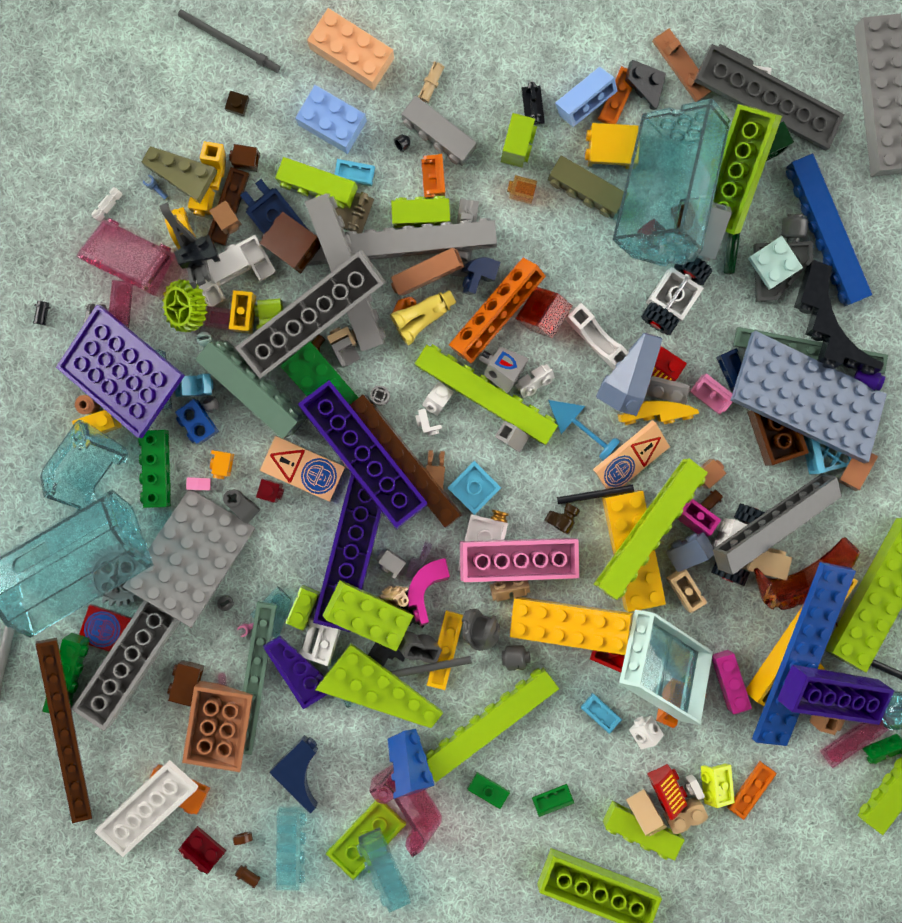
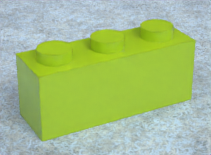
M420 196L415 197V200L398 197L395 200H391L393 228H402L404 226L422 227L423 224L440 226L443 222H450L449 198H445V196H435L434 199H426V197Z

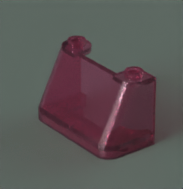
M108 218V220L103 219L80 248L76 257L155 296L175 257L170 252L171 248L164 244L158 246L119 227L120 223L111 218Z
M393 764L372 777L369 791L378 803L385 804L394 799L393 793L396 792L395 781H392L391 774L394 773ZM427 790L394 799L412 827L406 839V848L412 858L426 847L442 822L441 812Z

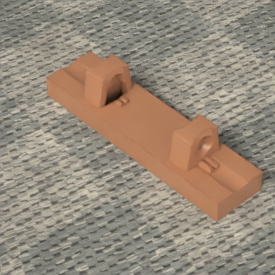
M670 28L653 39L654 45L696 103L712 92L694 82L699 69Z

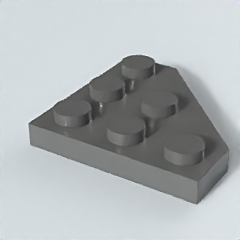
M813 241L787 242L803 268L770 290H768L754 269L756 302L778 300L782 293L813 261ZM770 243L754 244L753 253L755 254Z

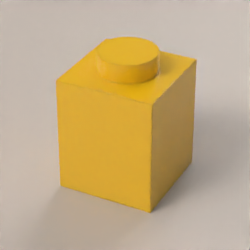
M208 188L200 204L190 197L188 208L196 216L205 217V214L211 215L209 210L213 207L215 192Z

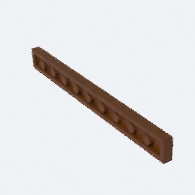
M56 637L36 641L37 655L73 824L92 819V810L58 640Z

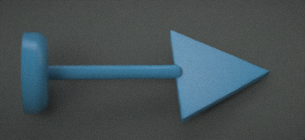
M548 400L560 433L562 434L573 422L604 448L599 455L602 461L621 442L619 439L613 438L607 445L575 418L585 406Z

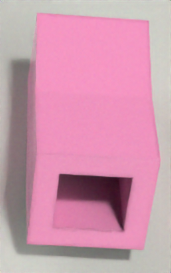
M187 477L186 489L210 491L211 478Z

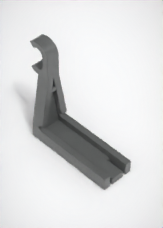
M168 202L160 205L161 212L172 227L180 247L195 242L197 238L178 220L177 215H173ZM207 260L204 261V265H195L187 268L189 283L193 289L197 288V285L205 284L206 280L207 282L211 281Z

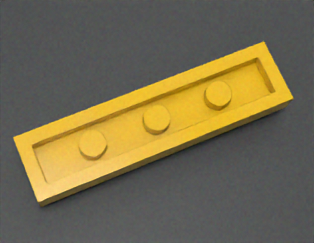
M445 611L437 642L442 651L437 662L454 658L463 623V614ZM451 668L430 671L427 686L445 690Z

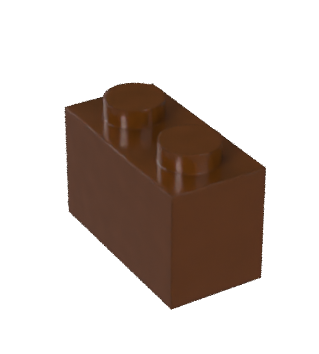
M185 660L180 661L178 665L175 664L172 672L174 680L173 683H170L167 691L169 695L168 701L191 707L194 686L201 681L205 666Z

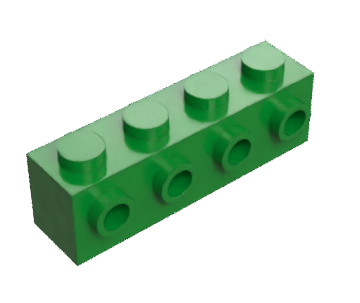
M148 430L143 438H138L139 446H141L139 464L142 465L139 481L143 491L140 493V502L143 504V508L170 507L169 430Z
M70 633L64 637L60 646V655L71 708L73 706V696L79 684L78 679L83 671V661L89 650L88 644L90 638L75 633ZM45 699L42 712L49 713L47 699Z

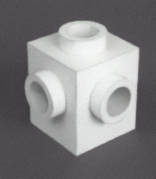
M653 716L638 717L634 720V725L629 729L640 749L656 746L664 736Z

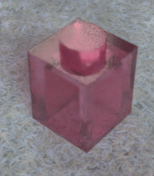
M207 306L208 313L205 314L206 320L203 321L205 326L231 331L229 329L231 310Z

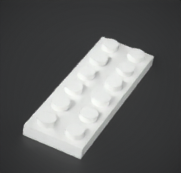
M169 760L100 824L94 832L124 857L197 790L198 785Z

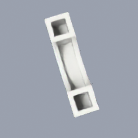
M582 303L565 318L568 324L613 370L616 368L615 365L622 361L629 353L600 327L595 316Z

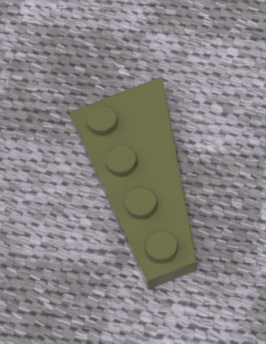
M152 146L149 147L141 161L146 168L167 180L174 187L179 188L184 194L192 197L199 204L217 173L215 167Z

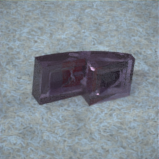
M425 541L419 559L411 558L406 577L412 576L423 564L432 547L431 542Z

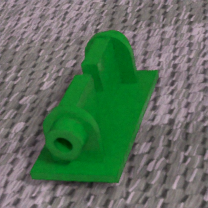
M894 734L862 747L863 751L868 755L866 758L869 764L876 765L878 762L886 760V755L891 758L902 754L901 737L898 734Z

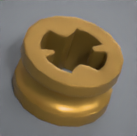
M492 509L493 516L490 519L507 523L506 516H509V513Z

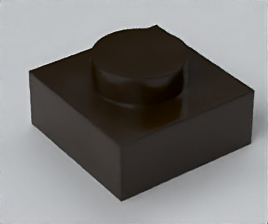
M230 91L225 110L244 116L250 99L249 96Z

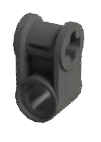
M229 490L224 494V503L245 524H248L260 511L259 507L239 490ZM236 494L237 497L235 499L237 502H230V495Z

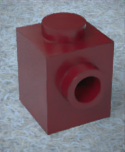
M261 479L256 498L277 503L284 494L283 484L269 479Z

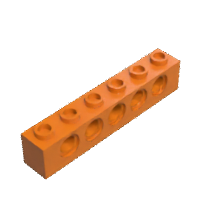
M523 257L450 342L449 346L460 357L472 364L546 277L538 265Z

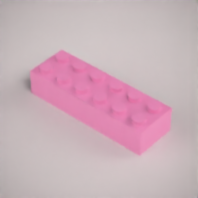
M575 538L460 541V580L463 582L579 578V542Z

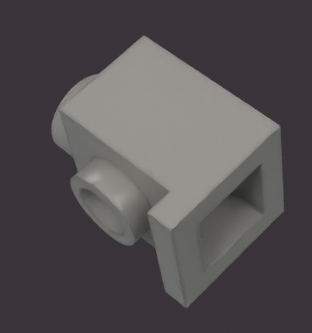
M387 549L386 552L382 550L376 558L378 563L381 564L380 568L388 574L390 571L394 573L392 575L394 579L406 564L404 559L390 549Z

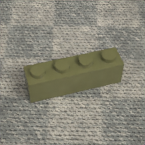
M562 155L548 177V181H550L553 187L564 189L567 191V195L572 198L578 197L583 200L584 205L589 208H597L600 210V214L607 218L615 216L627 196L626 192Z

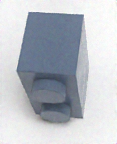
M704 532L698 535L692 533L685 538L686 540L681 541L679 539L670 544L671 548L666 554L677 572L707 561L713 556L712 549L714 548Z

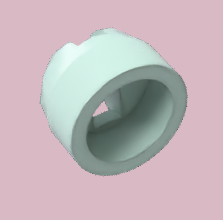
M206 331L200 332L197 335V343L202 347H206L209 342L213 341L212 335ZM208 336L209 338L200 341V338Z

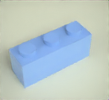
M601 67L597 68L555 102L559 116L572 127L577 125L617 92L615 78Z

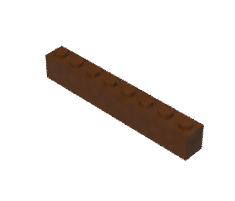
M363 394L350 405L351 408L428 503L427 506L445 528L449 527L462 516V513L370 398Z

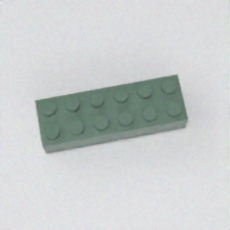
M226 340L209 342L195 359L282 439L293 435L307 419L299 406H295L287 394L281 393L276 389L277 386L269 379L266 380L264 377L260 379L240 353L238 354L234 350V346Z

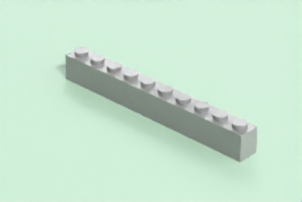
M490 218L480 219L479 222L463 220L460 221V224L443 222L440 226L423 224L420 228L404 226L402 227L403 229L399 230L390 227L384 228L383 231L379 232L369 229L365 230L364 233L357 234L356 231L345 233V235L348 234L352 245L349 247L352 254L362 250L369 260L442 253L452 247L459 251L497 248L495 220L491 221ZM322 246L307 266L328 264Z

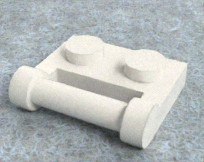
M309 618V627L303 647L299 650V653L306 659L330 666L341 630L313 623L314 618ZM316 628H319L313 652L311 653L309 650L312 644Z

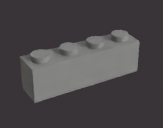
M416 95L401 114L403 124L408 129H415L421 139L424 141L429 140L434 144L433 147L438 152L446 153L449 156L448 159L456 165L459 163L463 166L476 149L477 142Z

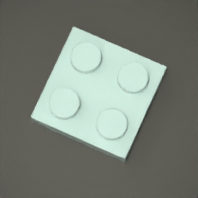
M780 236L748 258L768 290L803 268L783 236Z

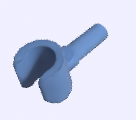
M148 175L152 181L147 184L143 180L144 185L156 191L166 200L168 196L159 188L156 179Z

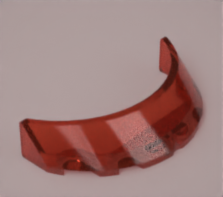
M844 537L824 556L801 571L789 575L787 580L766 578L758 568H755L754 573L761 599L773 610L776 607H779L780 610H787L802 605L805 602L820 562L852 568L860 555V551Z

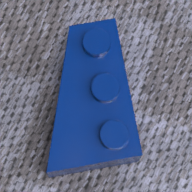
M405 730L388 738L389 758L394 768L391 778L392 781H395L396 792L393 793L394 799L419 793L435 786L417 730Z

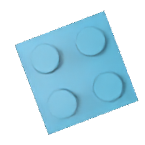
M473 461L449 485L448 489L475 515L501 487Z

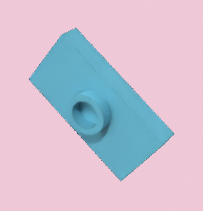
M337 159L334 175L352 180L356 184L372 186L375 166Z
M594 693L581 705V709L609 734L622 721Z

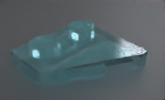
M279 586L262 601L277 604L272 636L275 638L280 636L291 602V598ZM256 608L250 614L253 618L255 617Z

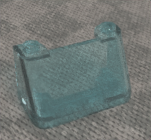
M77 420L42 469L40 480L43 497L88 511L90 506L94 505L97 500L95 487L112 464L119 466L126 462L128 458L127 449L89 423Z

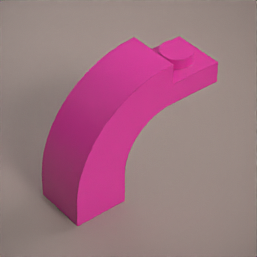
M445 558L430 562L422 567L411 581L407 594L409 599L407 606L408 609L416 607V610H413L416 622L419 621L420 626L429 623L424 604L426 589L434 583L446 581L450 578Z

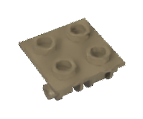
M356 192L350 209L346 207L344 209L335 208L337 215H341L345 227L342 228L356 231L357 234L362 233L374 199L368 197V194L365 192H361V194Z

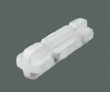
M115 187L110 190V195H106L97 206L98 209H95L91 214L99 222L105 217L104 214H107L116 204V199L119 200L122 196V192Z

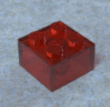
M536 287L515 319L530 331L553 338L573 305L559 293Z

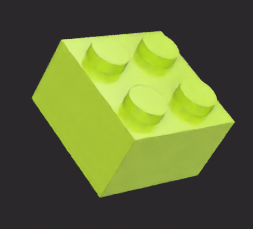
M512 113L502 151V163L521 168L524 162L528 163L532 149L530 144H533L537 126H534L535 118Z

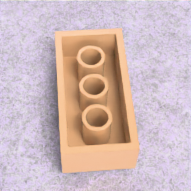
M327 8L307 40L310 50L373 90L394 60L392 48Z

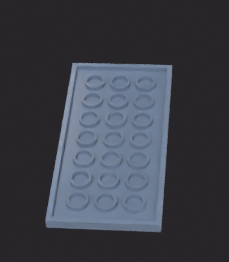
M754 331L751 333L730 401L865 464L870 460L887 394L876 389L874 391L865 383L836 369L825 368L823 363L758 331Z

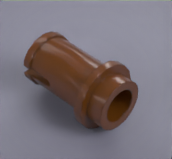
M716 489L713 492L710 491L711 494L700 503L709 511L718 502H722L723 496Z
M240 865L235 873L237 880L241 879L252 886V888L256 887L261 878L248 870L246 865Z

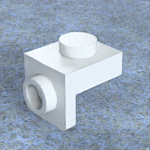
M438 381L422 406L430 413L438 416L454 391Z
M426 409L418 410L419 415H415L418 427L422 426L423 433H428V436L439 434L442 426L430 427Z

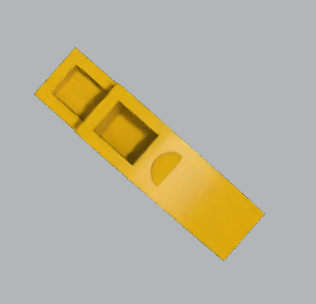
M652 400L643 401L637 416L627 413L617 415L619 422H624L625 425L636 423V419L643 418V421L655 419L654 415L657 416V421L670 424L674 423L675 419L681 417L682 420L694 418L693 415L699 414V410L681 403Z

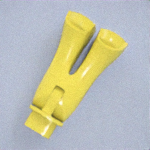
M448 290L443 294L440 292L429 296L414 306L395 311L390 314V317L403 341L410 345L426 326L443 316L456 301L451 291Z

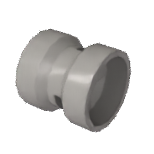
M378 385L371 390L370 397L375 404L382 406L389 402L390 392L386 387Z

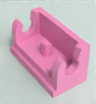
M707 373L702 375L689 391L719 415L725 412L732 404V401H730L732 393Z

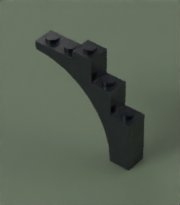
M813 260L805 270L794 308L799 309L802 313L811 314L805 335L810 336L815 341H823L817 360L823 363L825 368L834 369L843 364L847 368H856L862 370L861 372L864 374L874 375L882 370L884 363L867 355L846 336L832 310L829 295V280L832 266Z

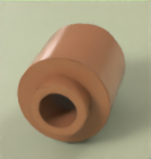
M81 395L75 401V408L80 414L91 415L98 412L101 407L88 395Z

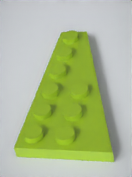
M352 643L315 689L316 691L428 728H432L443 714L441 709Z

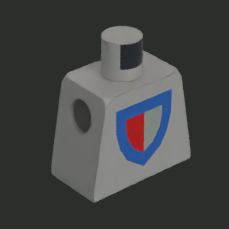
M502 347L497 350L495 355L484 350L479 361L488 365L484 373L485 377L507 393L510 392L529 360L525 356Z

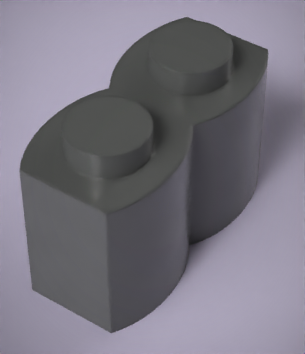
M410 631L405 632L398 647L406 659H421L426 663L437 662L442 651L430 635H416Z

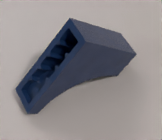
M304 735L272 767L269 773L311 814L316 809L318 802L309 789L307 769L318 748L313 738H307Z

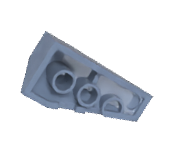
M644 332L629 349L626 357L615 365L616 368L613 372L603 379L596 398L620 412L637 416L646 396L663 340L662 337Z

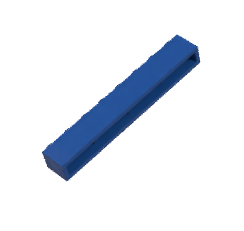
M812 153L791 162L786 167V176L792 181L794 195L800 200L801 211L809 222L808 228L814 234L816 247L824 257L823 263L832 266L830 280L837 288L839 301L845 307L872 296L870 287L814 154Z

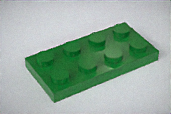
M311 341L281 365V368L306 396H309L330 380L349 405L359 398Z

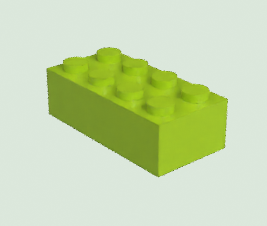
M339 580L322 616L333 624L397 651L414 615L401 607Z

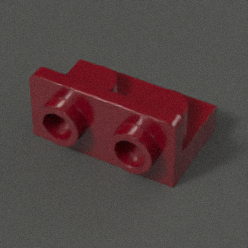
M198 826L178 849L183 858L193 862L200 872H204L207 875L226 852L220 844Z

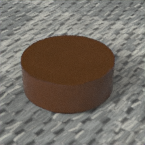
M244 832L233 836L234 845L245 844L253 840L252 832Z

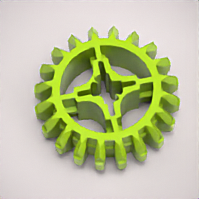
M183 279L171 282L169 286H166V291L163 292L165 298L162 299L164 303L162 308L165 311L163 315L167 316L166 322L170 323L171 328H175L176 331L185 333L196 331L200 326H203V321L206 320L205 314L208 313L206 311L208 304L205 303L206 296L202 295L203 290L199 289L198 285L197 288L193 289L189 280Z

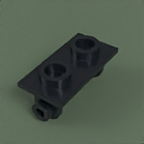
M530 82L528 87L521 88L524 115L535 118L534 125L545 124L541 85L537 86L535 82Z

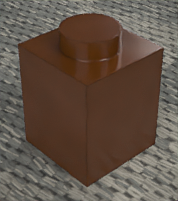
M234 144L233 150H230L229 161L233 167L257 172L260 158L258 148Z

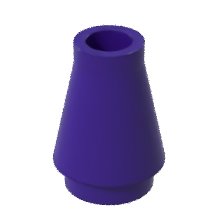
M857 370L854 376L855 379L865 383L874 391L875 389L880 391L885 381V376L881 375V373L867 375L862 373L861 370Z

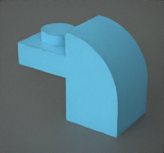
M211 374L184 376L175 390V396L194 397L212 395L213 380L211 379Z

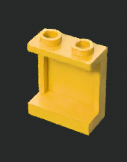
M592 123L590 130L587 129L586 141L589 142V149L585 151V160L588 161V167H592L593 164L623 165L626 166V169H634L637 164L638 125Z

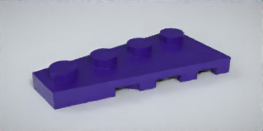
M278 636L263 645L264 650L302 709L328 695L315 690L325 676L282 636Z

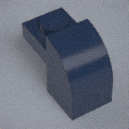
M481 257L467 262L461 272L468 274L462 283V287H464L462 293L468 295L476 294L480 279L487 282L495 281L501 262L488 257Z

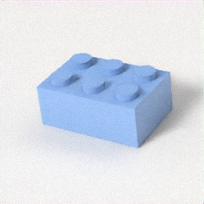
M314 85L295 118L298 126L346 154L349 153L367 122L363 112Z

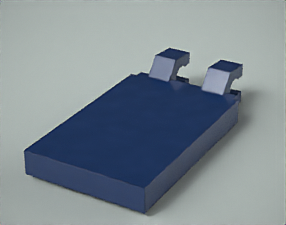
M262 179L255 183L263 193V196L258 200L254 201L247 191L240 195L249 206L245 212L263 234L271 228L275 218L280 216L282 211L308 229L276 188L269 189Z

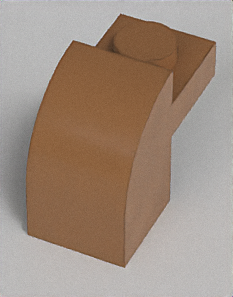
M811 715L809 719L810 723L819 731L835 735L837 730L841 731L845 722L843 719Z

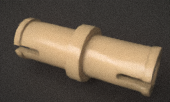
M433 62L428 76L424 78L423 88L418 95V98L423 102L429 103L434 89L439 85L438 80L445 67L438 62Z

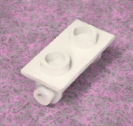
M542 364L531 372L534 376L533 379L527 374L517 381L515 387L520 391L523 399L527 396H532L537 389L550 384L555 378L553 370L547 364Z

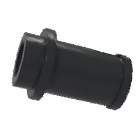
M37 300V304H34L36 311L33 323L46 326L48 309H51V307H49L48 302Z

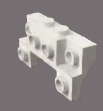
M256 235L237 245L232 244L226 247L225 251L219 254L221 261L214 262L213 259L207 261L211 281L207 282L206 280V283L199 286V289L203 290L202 295L206 296L205 303L208 304L207 307L209 309L226 300L219 286L248 270L253 269L259 281L277 273Z

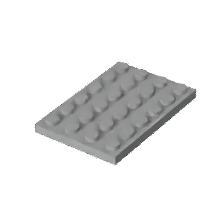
M188 490L123 585V588L192 628L253 534L255 527L249 523L245 524L237 516L195 491Z

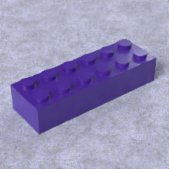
M792 665L777 700L791 712L880 725L895 690L879 679Z

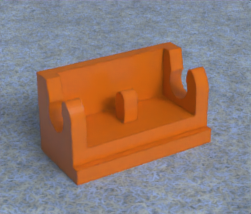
M442 154L423 156L421 161L424 197L445 196Z

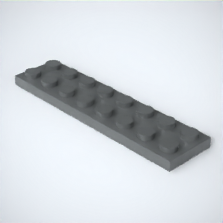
M714 44L709 46L694 79V82L736 104L781 115L780 123L784 121L789 132L825 151L830 149L845 115Z

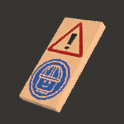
M652 420L596 466L593 471L606 489L621 487L670 448L658 425Z
M275 436L260 471L330 502L346 467Z

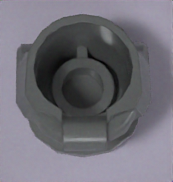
M479 609L465 611L462 618V636L471 648L478 651L493 648L500 637V624H498L496 616L492 615V618L484 616Z

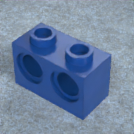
M193 399L175 411L178 416L176 417L177 422L181 427L186 428L188 431L187 437L192 443L202 444L219 432L199 400ZM189 410L194 412L192 420L187 419V412ZM200 426L205 428L203 436H199L197 433V429Z

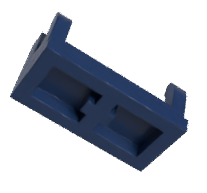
M737 348L716 357L731 392L734 390L742 364Z

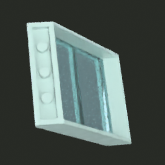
M635 609L619 684L677 720L701 725L713 651L657 614Z

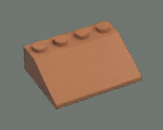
M199 681L194 686L182 763L240 772L253 695L218 683Z

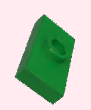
M476 772L467 787L468 791L498 809H501L510 794L509 790Z
M567 784L532 797L539 817L574 804Z

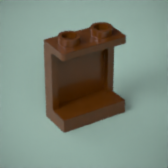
M283 211L280 216L275 218L273 225L264 233L260 241L262 246L300 274L321 247L319 238Z

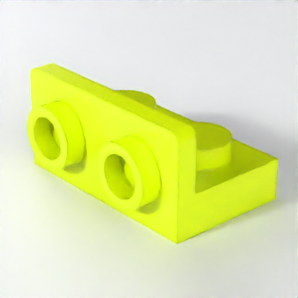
M725 763L714 767L701 766L702 787L705 796L703 798L704 803L715 808L735 803L731 765Z

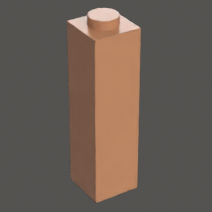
M452 247L392 276L393 282L391 286L395 293L404 296L465 266L458 250Z

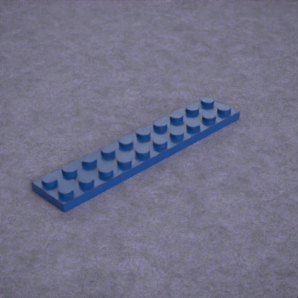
M823 562L819 563L752 739L756 743L788 745L800 713L791 712L777 699L792 665L818 669L856 573L854 569Z

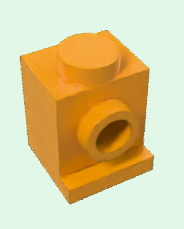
M212 450L211 454L215 455L210 461L213 478L224 479L225 476H230L234 454Z

